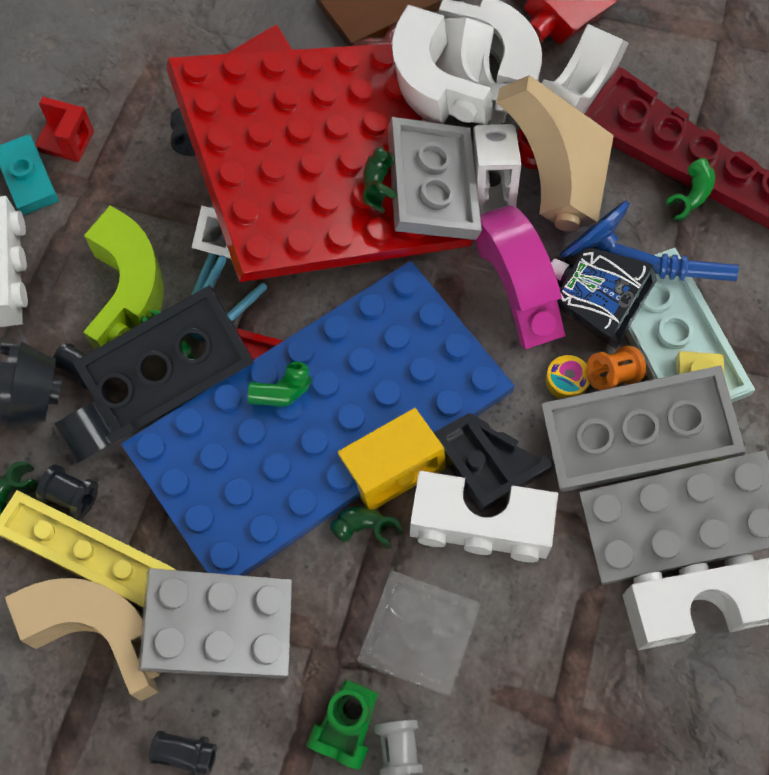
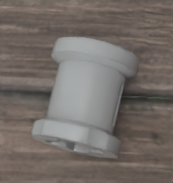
M418 720L395 721L374 726V734L380 736L383 768L380 769V775H417L424 773L423 765L418 763L414 731L419 729Z

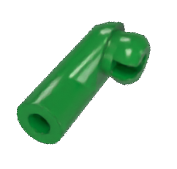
M299 361L291 362L286 366L285 375L276 384L250 382L248 387V404L278 407L291 405L310 387L312 380L309 375L308 366Z

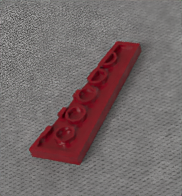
M618 67L585 112L587 117L614 135L612 147L692 188V178L688 172V166L698 159L705 158L711 169L714 168L716 177L714 188L708 197L769 229V170L762 168L757 161L744 152H733L720 143L721 136L709 128L703 131L688 120V113L678 106L674 109L670 108L657 98L658 92L625 69Z

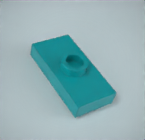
M30 134L0 145V168L15 205L22 215L59 201Z

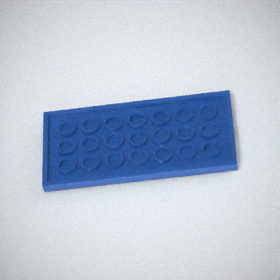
M409 261L254 359L255 363L205 390L122 443V446L205 571L215 574L246 576L360 498L357 483L338 456L337 451L413 408L417 409L434 433L468 413L476 417L511 394L515 385L412 261ZM299 361L308 366L309 375L312 380L310 387L291 405L278 407L248 404V387L250 382L276 384L285 375L286 366L291 362Z

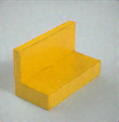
M416 408L337 451L338 456L357 483L360 499L366 508L372 510L377 509L416 486L419 471L438 473L446 468L444 447Z

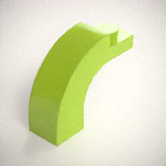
M112 206L105 210L84 235L94 257L120 273L116 292L83 332L94 350L131 330L133 327L140 325L143 315L147 318L152 316L149 310L160 311L164 299L162 270L148 237L134 220Z

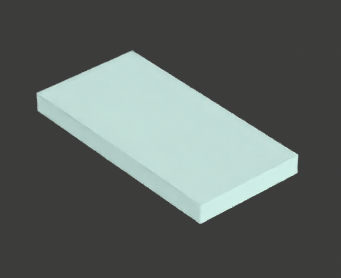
M676 248L655 254L658 257H661L663 253L668 254L669 258L675 254L678 255V259H681ZM656 274L657 281L626 332L631 346L640 350L644 356L646 374L649 380L676 375V356L679 351L724 354V376L732 403L751 396L755 388L693 278L686 277L684 281H679L678 276L674 280H670L669 276L666 275L665 279H660L659 274Z

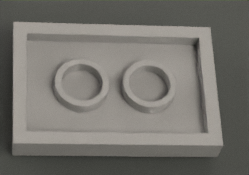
M392 117L387 128L389 151L395 159L390 167L392 189L397 193L396 198L393 199L395 231L476 240L482 231L470 128Z
M150 568L146 576L138 671L284 679L289 676L292 580Z

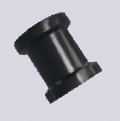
M54 464L41 477L36 490V499L44 504L53 502L70 510L72 517L82 519L94 505L99 485L92 479L82 481L66 474L62 466Z

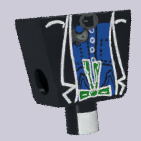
M591 247L583 250L575 265L558 257L554 258L551 264L558 285L561 287L562 298L558 299L557 302L562 311L610 347L617 349L657 281L653 265Z

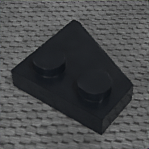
M471 413L434 432L444 447L446 464L456 477L465 478L464 489L481 513L507 498L511 486L525 487L549 473L555 465L551 459L544 455L539 459L518 447V440L504 432L494 431L488 423Z

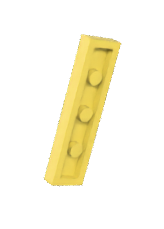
M16 490L0 515V537L85 580L110 588L128 602L144 609L148 570L150 568L176 570Z

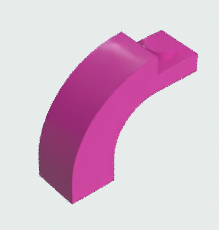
M504 206L480 214L482 231L476 239L479 255L494 266L501 278L509 299L520 345L525 349H529L566 336L557 302L558 299L562 298L557 278L545 247L531 222L519 209L513 206Z

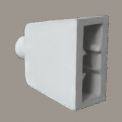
M489 120L487 125H477L473 131L472 148L480 214L504 206L516 208L521 172V158L516 127L511 124H501L497 120ZM489 172L496 173L501 177L499 185L490 187Z

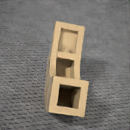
M63 578L39 582L5 597L21 642L37 649L74 632L88 631L101 634L111 646L130 695L142 701L159 692L154 678L160 676V672L138 671L143 615L115 591L88 580Z

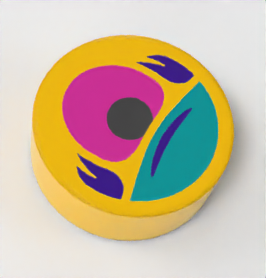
M563 355L554 359L548 367L545 378L549 392L558 399L585 394L590 384L586 374L587 364L579 357L572 355Z

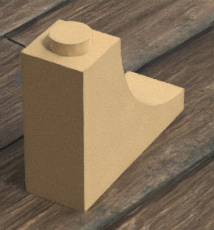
M530 75L499 88L496 103L505 109L517 122L525 134L536 159L541 183L539 214L553 222L558 229L569 232L598 223L614 135Z

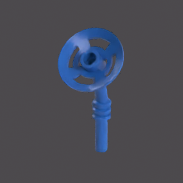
M627 200L611 210L598 223L591 226L560 253L562 258H568L581 254L585 248L591 247L650 263L654 267L655 274H659L660 279H665L666 275H668L670 280H674L678 276L679 281H684L686 277L736 282L739 265L693 261L688 260L686 255L678 259V255L675 254L669 258L668 254L664 253L661 257L616 243L619 238L615 235L614 231L628 210L630 203Z

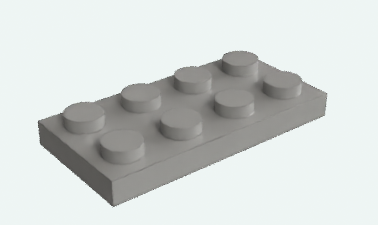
M722 365L541 403L561 493L742 456L746 452Z
M766 450L579 492L602 585L633 579L647 573H662L693 564L709 563L769 550V460Z

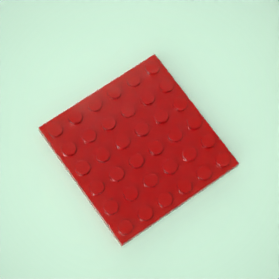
M393 43L168 57L166 70L239 282L469 247L474 242L471 239L395 231L393 198L389 196L384 198L382 204L385 209L384 213L363 203L362 194L365 189L363 171L368 156H372L377 147H383L384 151H389L387 127L391 118L396 117L426 122L423 117L409 106L401 93L392 50ZM389 167V172L386 174L382 184L392 189L391 169Z

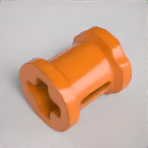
M628 345L618 348L615 353L609 355L605 352L595 353L587 361L586 374L588 381L593 388L600 391L615 388L619 383L627 385L639 383L646 373L644 356L634 346ZM626 360L632 361V363L624 365ZM608 372L605 377L600 376V374Z

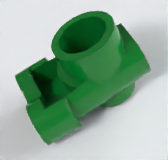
M345 679L339 692L331 698L328 705V713L322 724H314L306 746L350 768L360 770L369 749L363 743L378 692L352 680ZM351 699L358 700L362 705V714L357 719L351 718L346 712V705Z

